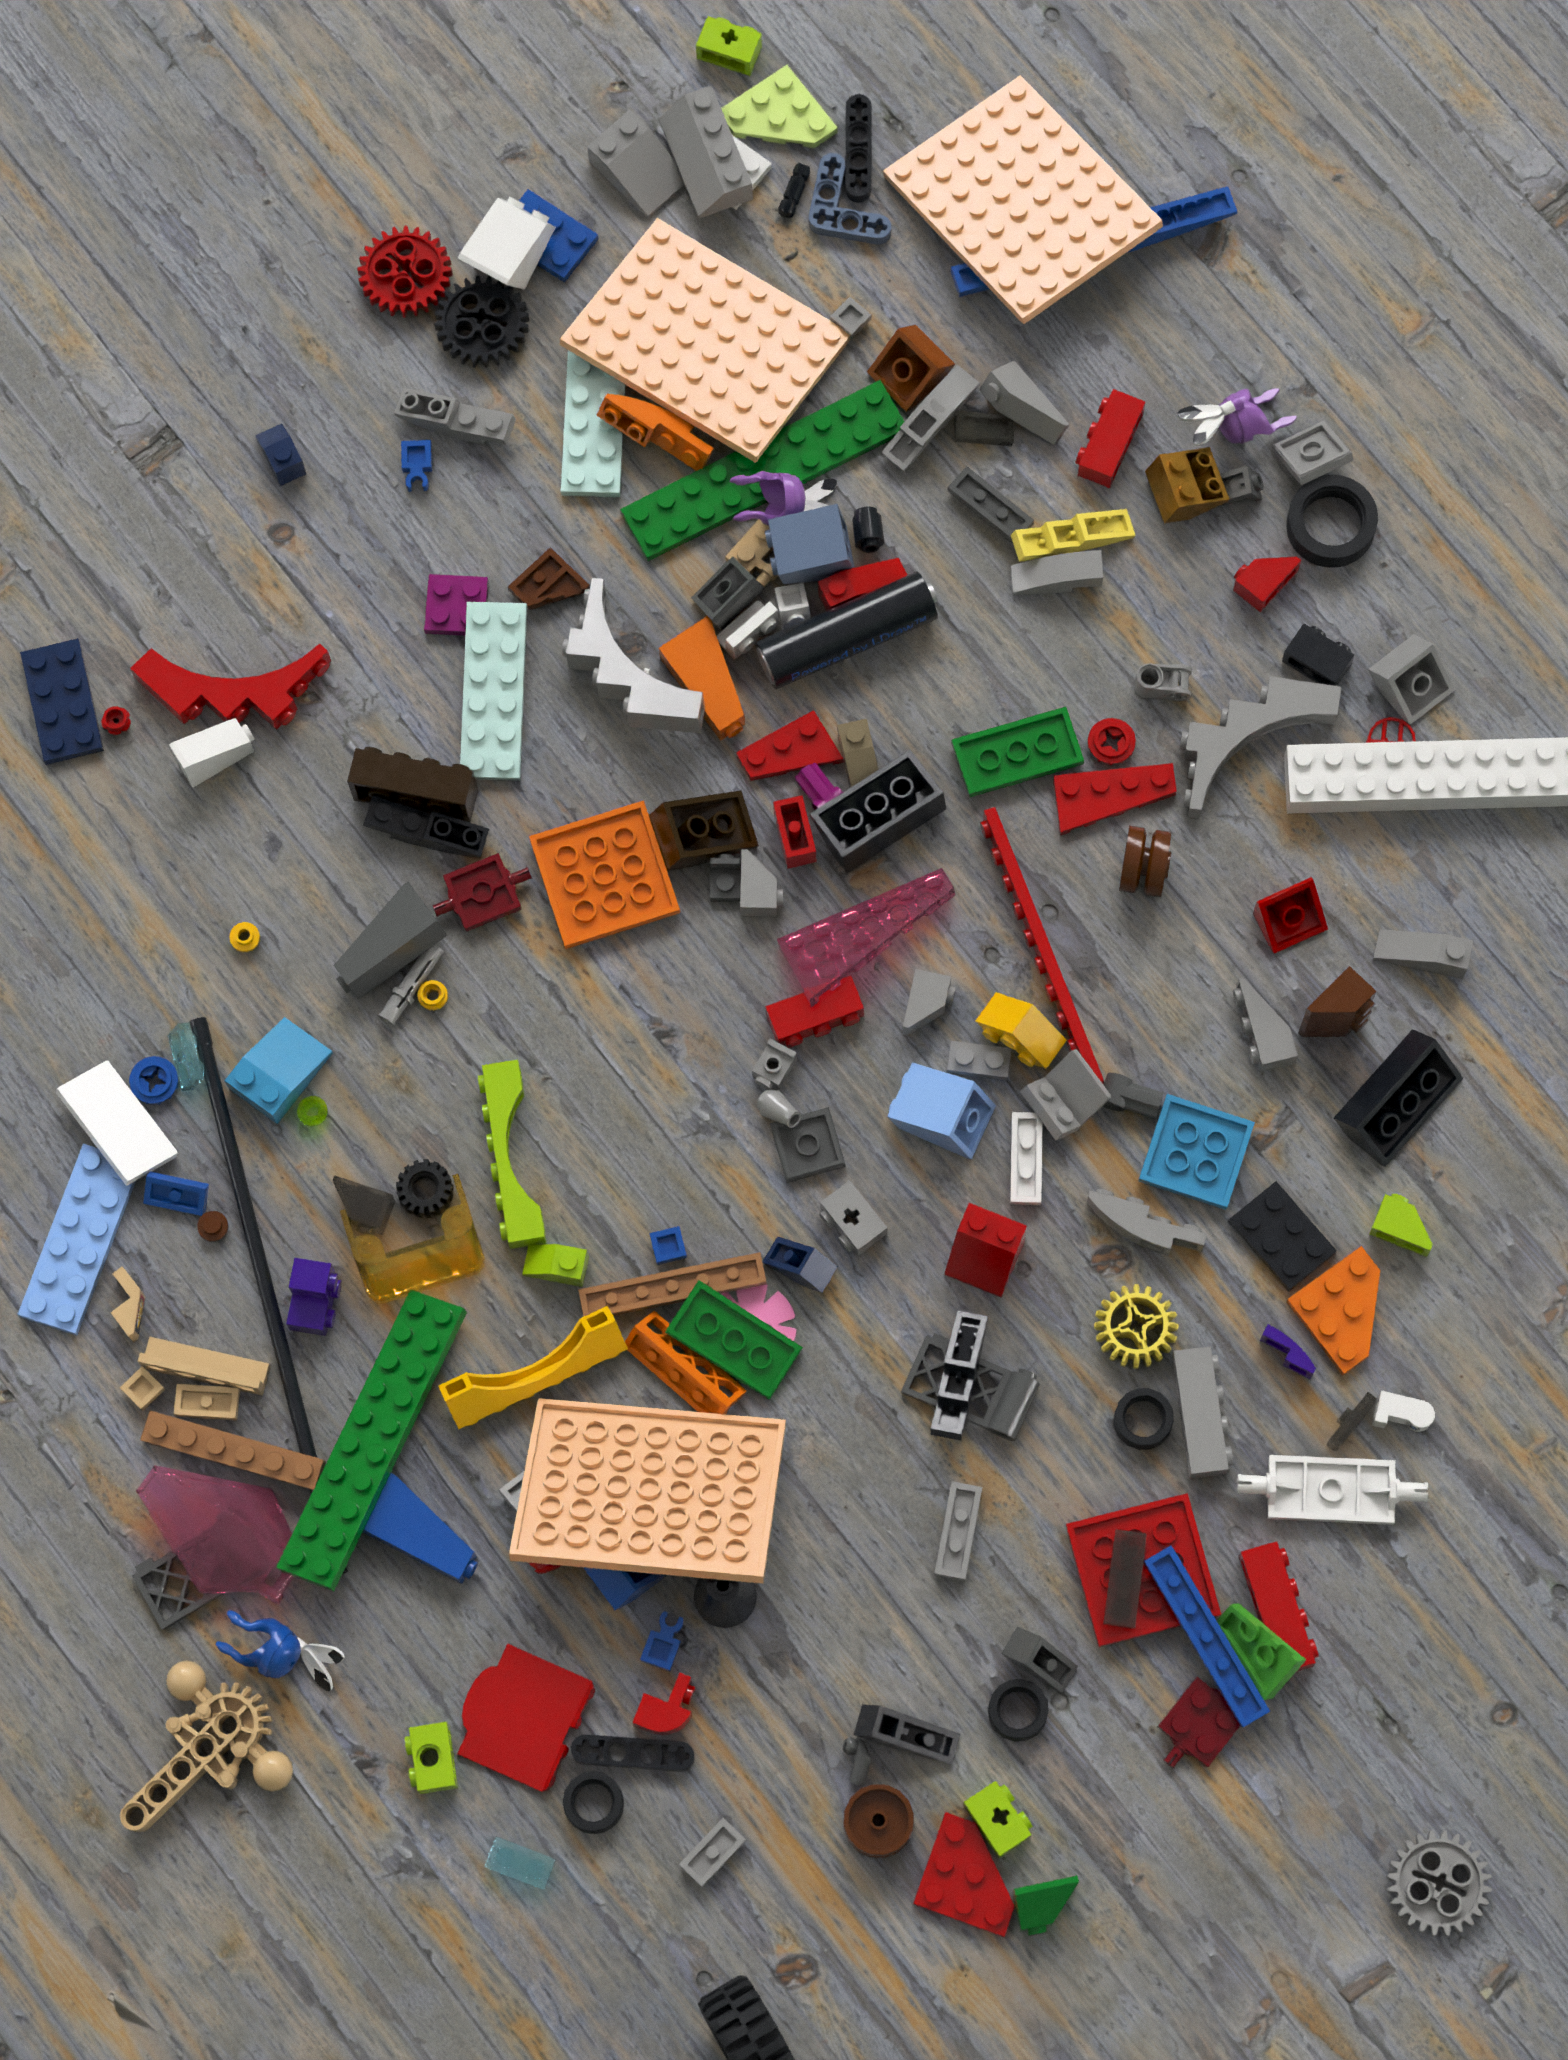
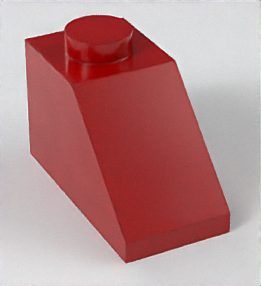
M1297 556L1254 559L1249 566L1246 564L1242 565L1234 575L1236 580L1233 591L1261 612L1299 571L1301 559Z

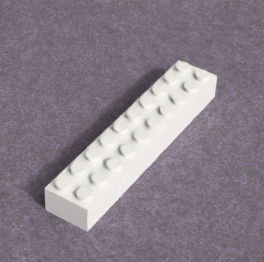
M1568 737L1287 745L1284 754L1287 814L1568 806Z

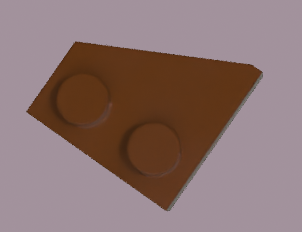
M551 547L508 586V591L521 603H526L528 610L583 594L585 589H590V585Z

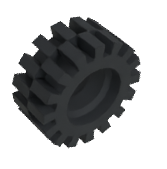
M423 1159L421 1163L418 1160L413 1161L414 1165L412 1166L406 1165L404 1173L400 1172L398 1176L399 1182H396L397 1195L402 1206L405 1207L408 1213H413L418 1218L425 1216L427 1219L432 1218V1214L436 1213L437 1216L442 1214L441 1210L443 1208L446 1210L449 1207L448 1202L449 1200L452 1201V1191H454L447 1170L436 1161L431 1163L429 1159ZM422 1178L432 1179L437 1185L436 1193L427 1200H421L413 1193L415 1183Z

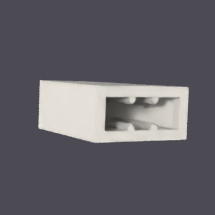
M236 718L174 741L169 746L179 767L192 788L253 753L254 749L251 741L255 738L246 724L240 726Z

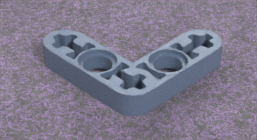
M836 153L824 155L819 163L809 211L810 229L814 233L871 244L886 243L891 237V222L886 216L838 207L845 177V161L841 155ZM831 163H835L837 167L834 170L833 180L828 179V167L831 166ZM824 188H830L835 192V196L832 199L825 200L819 196V192ZM820 215L826 216L823 224H818L817 219L820 218ZM834 217H838L837 228L833 227ZM846 219H854L857 221L858 227L848 231L842 227V223ZM863 222H867L866 233L862 232ZM877 225H882L883 230H881L880 234H875L874 229H876Z

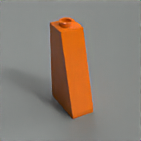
M706 616L659 647V656L682 689L703 692L705 703L704 719L721 741L727 736L732 738L739 734L745 725V717L712 621Z

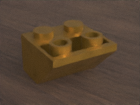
M1210 447L1160 454L1145 470L1164 523L1190 520L1229 500Z

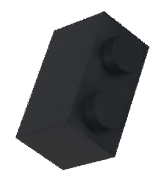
M1304 623L1284 651L1282 662L1316 683L1337 686L1352 665L1355 654L1351 653V649L1344 643H1335L1327 638L1326 634L1318 627H1309Z

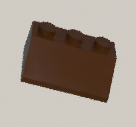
M1349 966L1306 1009L1298 1033L1302 1037H1346L1352 1030L1355 1033L1359 1032L1369 1021L1367 1018L1372 1013L1371 1009L1375 1005L1373 999L1377 991Z

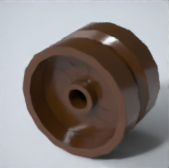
M1129 825L1119 891L1135 893L1138 890L1140 875L1146 876L1144 884L1145 894L1154 897L1162 896L1164 879H1167L1171 859L1169 848L1172 832L1156 830L1152 835L1149 848L1145 847L1147 835L1145 828Z
M872 1784L859 1789L849 1799L844 1810V1831L848 1842L858 1853L869 1858L885 1859L898 1854L908 1844L913 1833L914 1813L909 1800L899 1790L889 1785ZM876 1815L883 1816L885 1823L882 1826L878 1827L873 1824L872 1819H876Z

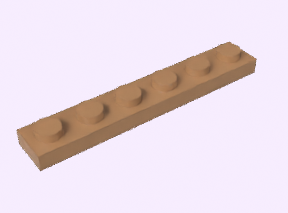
M758 1252L578 1289L583 1317L605 1306H608L612 1315L615 1316L683 1302L687 1299L698 1280L720 1294L766 1285L761 1253Z
M149 1411L140 1439L149 1444L310 1490L315 1489L326 1464V1461L320 1458L154 1411Z

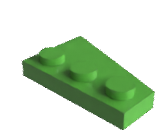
M1239 1603L1230 1605L1217 1620V1623L1264 1700L1273 1699L1306 1661L1305 1658Z

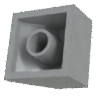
M1415 634L1368 669L1379 692L1409 725L1456 690L1434 644Z

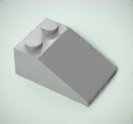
M630 110L587 146L589 162L647 218H650L685 187L673 157L652 131Z

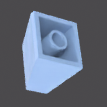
M912 1062L908 1072L902 1078V1086L896 1099L890 1104L887 1117L899 1129L960 1156L972 1159L996 1105L974 1081Z

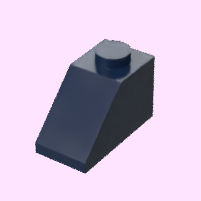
M282 423L255 435L280 486L307 474L303 461Z
M778 1236L762 1262L801 1286L823 1293L825 1287L831 1281L832 1275L838 1267L817 1249Z

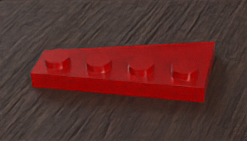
M1173 763L1053 775L1060 836L1070 833L1071 830L1096 824V821L1110 816L1115 817L1124 814L1127 810L1136 807L1141 808L1175 796L1177 792Z

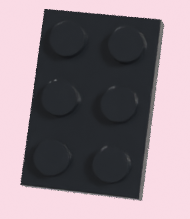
M1277 1181L1228 1221L1288 1291L1292 1290L1337 1252Z

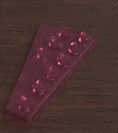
M940 868L778 938L779 948L811 1007L820 1001L819 996L828 989L833 991L840 986V980L850 972H858L892 945L891 940L900 933L905 935L912 930L914 922L922 916L931 915L955 896L954 887L943 868Z

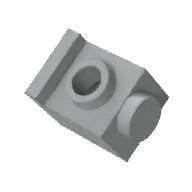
M770 1038L752 1070L755 1083L766 1090L774 1088L780 1091L797 1062V1053ZM770 1061H774L779 1065L776 1069H770L767 1067V1064Z

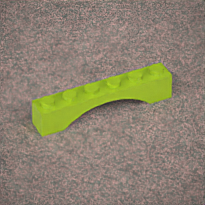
M517 1059L482 1065L483 1075H478L480 1094L486 1093L487 1104L482 1105L484 1122H490L492 1133L486 1134L489 1152H495L496 1163H491L493 1182L499 1181L500 1192L495 1193L497 1210L504 1212L505 1222L499 1223L502 1241L508 1240L510 1249L545 1244L547 1241L541 1208L527 1195L518 1183L509 1159L511 1124L517 1108L525 1097L519 1061Z

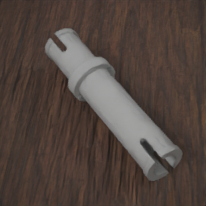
M433 945L417 958L400 985L392 989L391 998L377 1015L379 1019L390 1026H394L406 1006L412 1005L414 1002L413 996L444 954L440 947Z

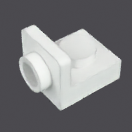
M804 583L774 588L782 630L811 618Z

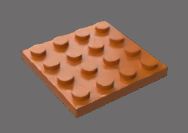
M644 800L529 836L565 949L680 914V908Z

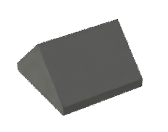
M732 556L691 599L717 626L724 630L765 588Z

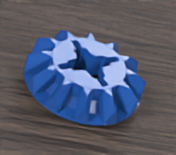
M157 1056L147 1057L133 1067L129 1077V1084L132 1093L137 1099L146 1104L160 1105L161 1102L171 1099L172 1094L178 1088V1074L173 1064L167 1059ZM158 1071V1078L164 1084H156L151 1091L149 1082L143 1078H153Z

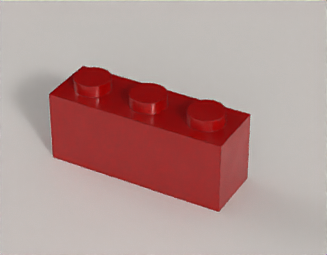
M1115 389L1112 390L1109 398H1103L1098 413L1101 414L1098 423L1092 422L1086 437L1090 441L1086 448H1080L1075 461L1079 465L1078 476L1111 488L1143 417L1146 401Z
M851 975L765 1006L766 1016L776 1042L786 1045L787 1048L801 1044L803 1038L812 1035L815 1037L827 1035L832 1031L831 1028L842 1024L844 1027L852 1026L858 1023L861 1017H864V1007Z

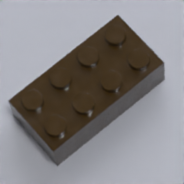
M374 747L355 748L347 780L354 801L370 804L372 795L427 813L435 811L470 823L478 794L474 772L465 765L453 764L452 767L441 765L439 761L431 758H424L423 761L411 759V756L405 753L385 754Z

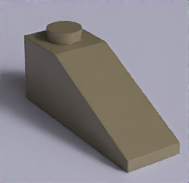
M867 718L837 725L838 741L850 788L878 770Z

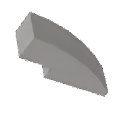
M1101 550L1064 553L1011 565L1013 595L1072 592V588L1102 586L1103 567Z

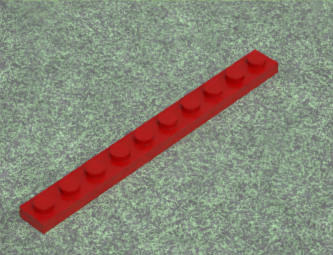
M995 807L984 810L983 821L980 822L982 833L985 839L990 838L994 846L991 849L992 858L996 866L1001 865L1005 874L1001 876L1004 888L1007 893L1012 892L1015 903H1012L1017 920L1023 919L1026 930H1023V935L1029 948L1034 947L1037 957L1034 958L1036 969L1039 975H1045L1048 982L1045 985L1048 999L1050 1002L1055 1001L1059 1012L1056 1013V1018L1061 1030L1066 1029L1070 1039L1066 1041L1069 1052L1077 1049L1104 1085L1103 1076Z

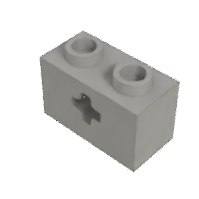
M850 1180L820 1202L822 1210L819 1214L829 1228L834 1226L841 1234L838 1239L848 1252L853 1250L857 1256H860L887 1235L886 1225ZM847 1215L851 1218L857 1216V1224L855 1226L851 1222L846 1224Z

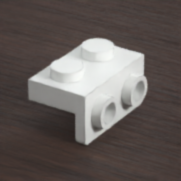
M756 601L717 635L720 646L734 660L741 654L747 653L758 639L763 635L769 634L777 626L778 609L770 601L765 606L760 601Z

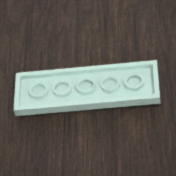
M569 350L567 359L561 496L620 497L623 433L596 415L607 394L625 396V384Z
M467 602L460 764L469 767L474 772L476 780L520 781L527 625L526 603Z

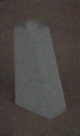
M409 882L405 883L334 964V967L340 974L336 980L346 993L352 990L356 997L361 999L447 936Z

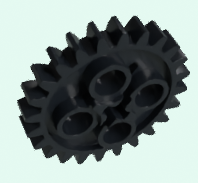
M476 276L474 284H471L465 278V287L461 288L455 283V293L446 291L447 301L439 300L438 302L441 310L435 311V317L439 321L434 322L436 331H439L437 333L438 341H444L442 343L444 351L451 349L450 355L452 359L460 355L462 365L470 359L472 360L473 368H476L479 361H483L484 367L488 368L489 360H493L498 366L500 365L499 357L503 356L505 359L510 360L509 350L518 353L519 347L516 342L525 343L526 341L525 335L522 334L529 332L528 324H526L529 321V314L525 312L527 310L526 302H521L520 292L513 294L512 286H507L504 289V285L500 281L492 284L491 276L487 277L485 283H481L480 277ZM469 303L477 305L471 310L464 309V306ZM498 307L505 308V311L500 314L492 312ZM463 330L471 331L467 336L458 335ZM492 334L500 335L496 340L487 339Z

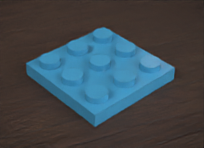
M1167 1094L1138 1182L1227 1210L1255 1122Z

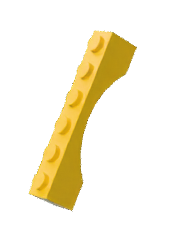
M605 1306L580 1318L572 1332L556 1349L532 1365L501 1374H474L466 1372L438 1385L458 1429H461L465 1426L474 1425L488 1415L501 1412L507 1406L522 1399H528L547 1387L558 1385L568 1377L579 1372H585L606 1359L615 1358L621 1352L627 1350L628 1347L609 1307Z

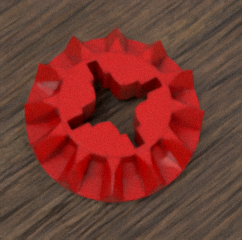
M1103 719L1097 722L1089 732V750L1097 758L1098 762L1102 761L1110 766L1115 763H1123L1129 756H1132L1135 749L1136 737L1134 731L1126 722L1120 719ZM1106 732L1112 739H1120L1116 745L1117 751L1111 746H1103L1107 741Z

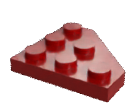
M945 1812L913 1905L1004 1938L1015 1907L976 1823Z

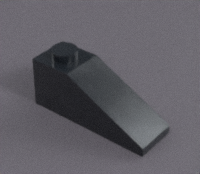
M862 1704L854 1735L949 1765H952L960 1737L959 1733L886 1707Z

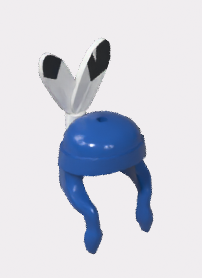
M232 1610L227 1611L226 1614L234 1625L249 1632L261 1631L268 1633L271 1639L256 1651L246 1655H241L230 1644L218 1641L216 1646L222 1653L231 1656L243 1666L257 1667L258 1673L274 1679L288 1674L294 1668L301 1655L303 1662L316 1683L326 1691L333 1689L332 1678L322 1662L336 1664L343 1661L345 1656L341 1650L329 1645L307 1644L297 1637L289 1627L273 1618L259 1619L250 1623L244 1620L238 1613Z

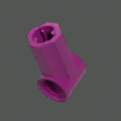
M816 763L807 765L795 776V781L811 800L814 811L843 793L839 787L832 785Z

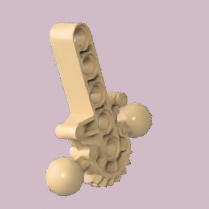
M186 1660L172 1666L166 1678L167 1689L178 1700H192L197 1706L195 1713L191 1715L187 1713L179 1718L170 1717L166 1721V1729L183 1748L122 1808L120 1820L122 1825L128 1830L139 1833L145 1832L206 1772L222 1787L233 1789L238 1783L237 1775L240 1771L239 1765L242 1759H248L254 1765L253 1777L257 1785L262 1789L273 1792L287 1786L293 1774L290 1759L282 1752L267 1751L259 1743L262 1734L272 1735V1730L263 1728V1724L273 1721L271 1716L261 1715L268 1711L269 1706L267 1704L257 1706L262 1696L257 1693L250 1698L252 1688L246 1686L240 1694L241 1686L236 1682L233 1684L231 1692H229L227 1683H221V1693L213 1695L205 1687L206 1676L200 1665ZM227 1718H235L237 1726L234 1732L224 1734L222 1730L223 1722ZM199 1719L208 1723L199 1732L191 1727L193 1725L192 1722ZM211 1740L214 1746L213 1752L207 1757H202L199 1753L201 1743ZM230 1748L235 1756L232 1764H228L223 1756ZM182 1763H188L191 1770L189 1776L186 1779L179 1780L176 1776L178 1766ZM163 1785L167 1789V1797L164 1801L156 1803L153 1799V1792L157 1787ZM140 1808L144 1812V1819L141 1824L133 1826L130 1822V1815L135 1809Z

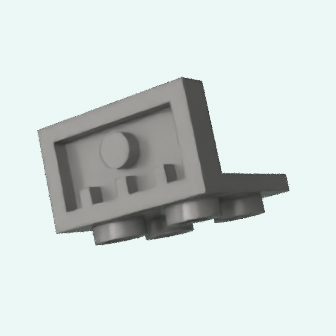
M1077 1049L1070 1051L1044 1078L1026 1085L1020 1091L1055 1140L1078 1131L1111 1098L1110 1093Z

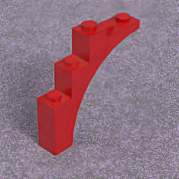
M319 643L302 658L281 669L259 676L219 678L188 671L169 662L151 648L130 670L134 678L183 724L189 720L196 719L206 704L224 722L236 718L238 723L247 717L249 709L252 707L277 730L281 725L285 726L293 720L298 710L293 698L304 694L309 683L316 676L320 677L328 670L331 658L329 652Z

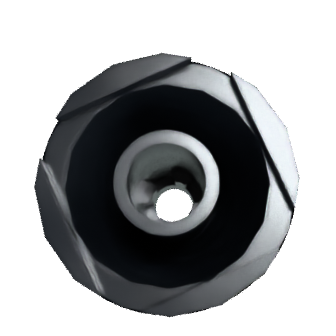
M699 1578L695 1586L694 1603L700 1616L712 1626L730 1628L746 1621L755 1609L757 1592L754 1583ZM722 1588H728V1590L724 1592L719 1591Z

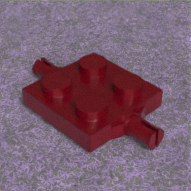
M497 853L443 875L448 888L449 899L432 905L436 917L454 910L460 917L467 932L522 910L516 895V885L532 879L528 867L511 874L503 865L501 857Z
M1195 1677L1157 1726L1170 1738L1174 1745L1170 1753L1163 1759L1166 1764L1171 1761L1168 1766L1173 1769L1184 1754L1194 1757L1206 1768L1209 1767L1240 1727L1221 1692L1208 1686L1199 1677Z

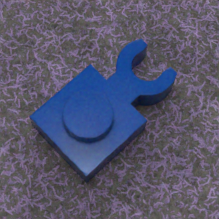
M431 440L401 441L403 473H409L405 481L408 492H412V484L417 480L422 482L423 490L427 491L429 482L424 472H432Z
M664 1611L659 1618L661 1631L660 1633L653 1630L650 1631L640 1661L670 1672L681 1644V1640L673 1637L674 1634L683 1628L684 1620L679 1616L677 1624L670 1627L666 1624L668 1612Z

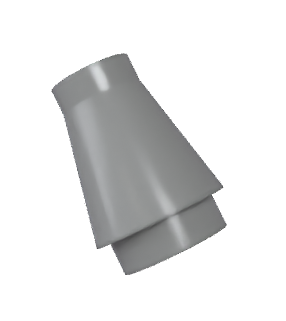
M768 1089L760 1095L757 1101V1108L763 1117L785 1124L789 1128H794L799 1124L801 1113L792 1106L779 1090Z

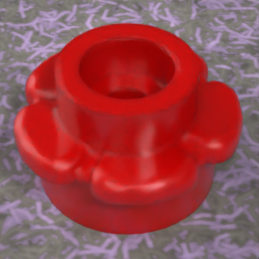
M118 706L110 707L104 712L101 724L104 729L108 730L109 734L119 735L122 731L129 729L131 725L130 714L124 708ZM119 719V722L114 723V720Z

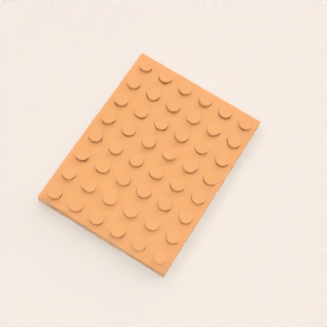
M1021 75L883 170L884 178L1023 325L1163 227L1162 219Z
M657 218L560 338V345L756 463L851 338L848 333L834 322Z
M538 1398L509 1551L510 1561L764 1584L786 1420Z

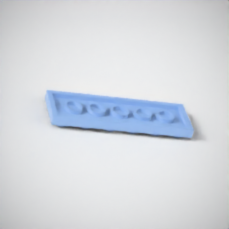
M84 1143L82 1145L17 1314L21 1318L76 1336L82 1325L135 1182L126 1186L96 1147Z

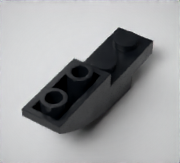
M372 795L363 824L365 827L390 834L392 839L441 852L480 858L489 831L488 828L435 811L427 813Z

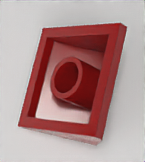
M1312 877L1256 902L1253 916L1274 954L1328 930Z

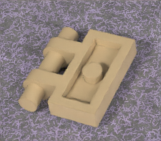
M758 519L725 556V559L728 561L733 556L751 575L757 570L761 574L756 580L765 587L769 581H774L779 575L774 576L771 563L764 562L774 549L773 547L769 548L766 541L765 530H770L769 525L763 524Z

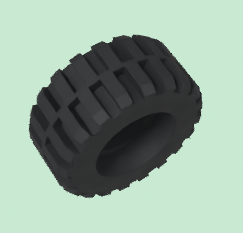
M737 1976L701 1997L698 2003L700 2011L727 2060H795L777 2025L747 1976Z

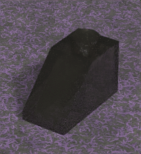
M334 1176L333 1183L353 1225L357 1227L356 1231L371 1237L374 1236V1233L383 1235L396 1202L393 1195Z

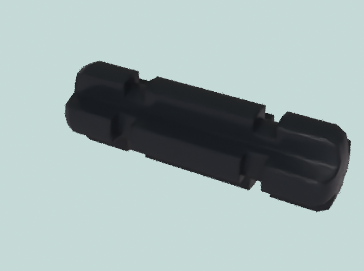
M802 163L795 165L792 172L793 176L790 177L783 195L784 199L781 200L778 208L779 214L786 218L793 217L796 210L795 207L798 205L804 190L805 181L808 180L810 175V167Z

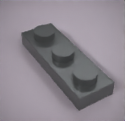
M966 467L948 486V492L1012 544L1011 534L1015 530L1028 529L1034 525V520L969 467Z

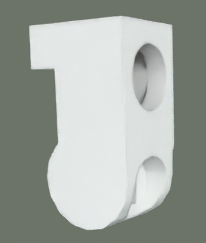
M1381 1390L1377 1398L1372 1426L1385 1428L1387 1421L1405 1424L1415 1432H1422L1427 1430L1435 1418V1411L1426 1401Z

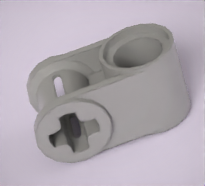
M1144 664L1137 671L1134 690L1137 695L1146 699L1189 700L1191 698L1189 676L1192 674V667L1184 664ZM1151 677L1156 684L1146 685L1141 678Z

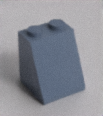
M838 504L768 519L770 530H765L768 547H773L775 555L774 558H770L774 576L779 575L783 584L820 581L843 570L855 568L846 521Z

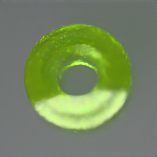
M308 1096L298 1104L297 1115L303 1124L312 1127L318 1126L327 1118L328 1108L320 1097ZM312 1107L318 1109V1113L315 1116L307 1115L308 1110Z

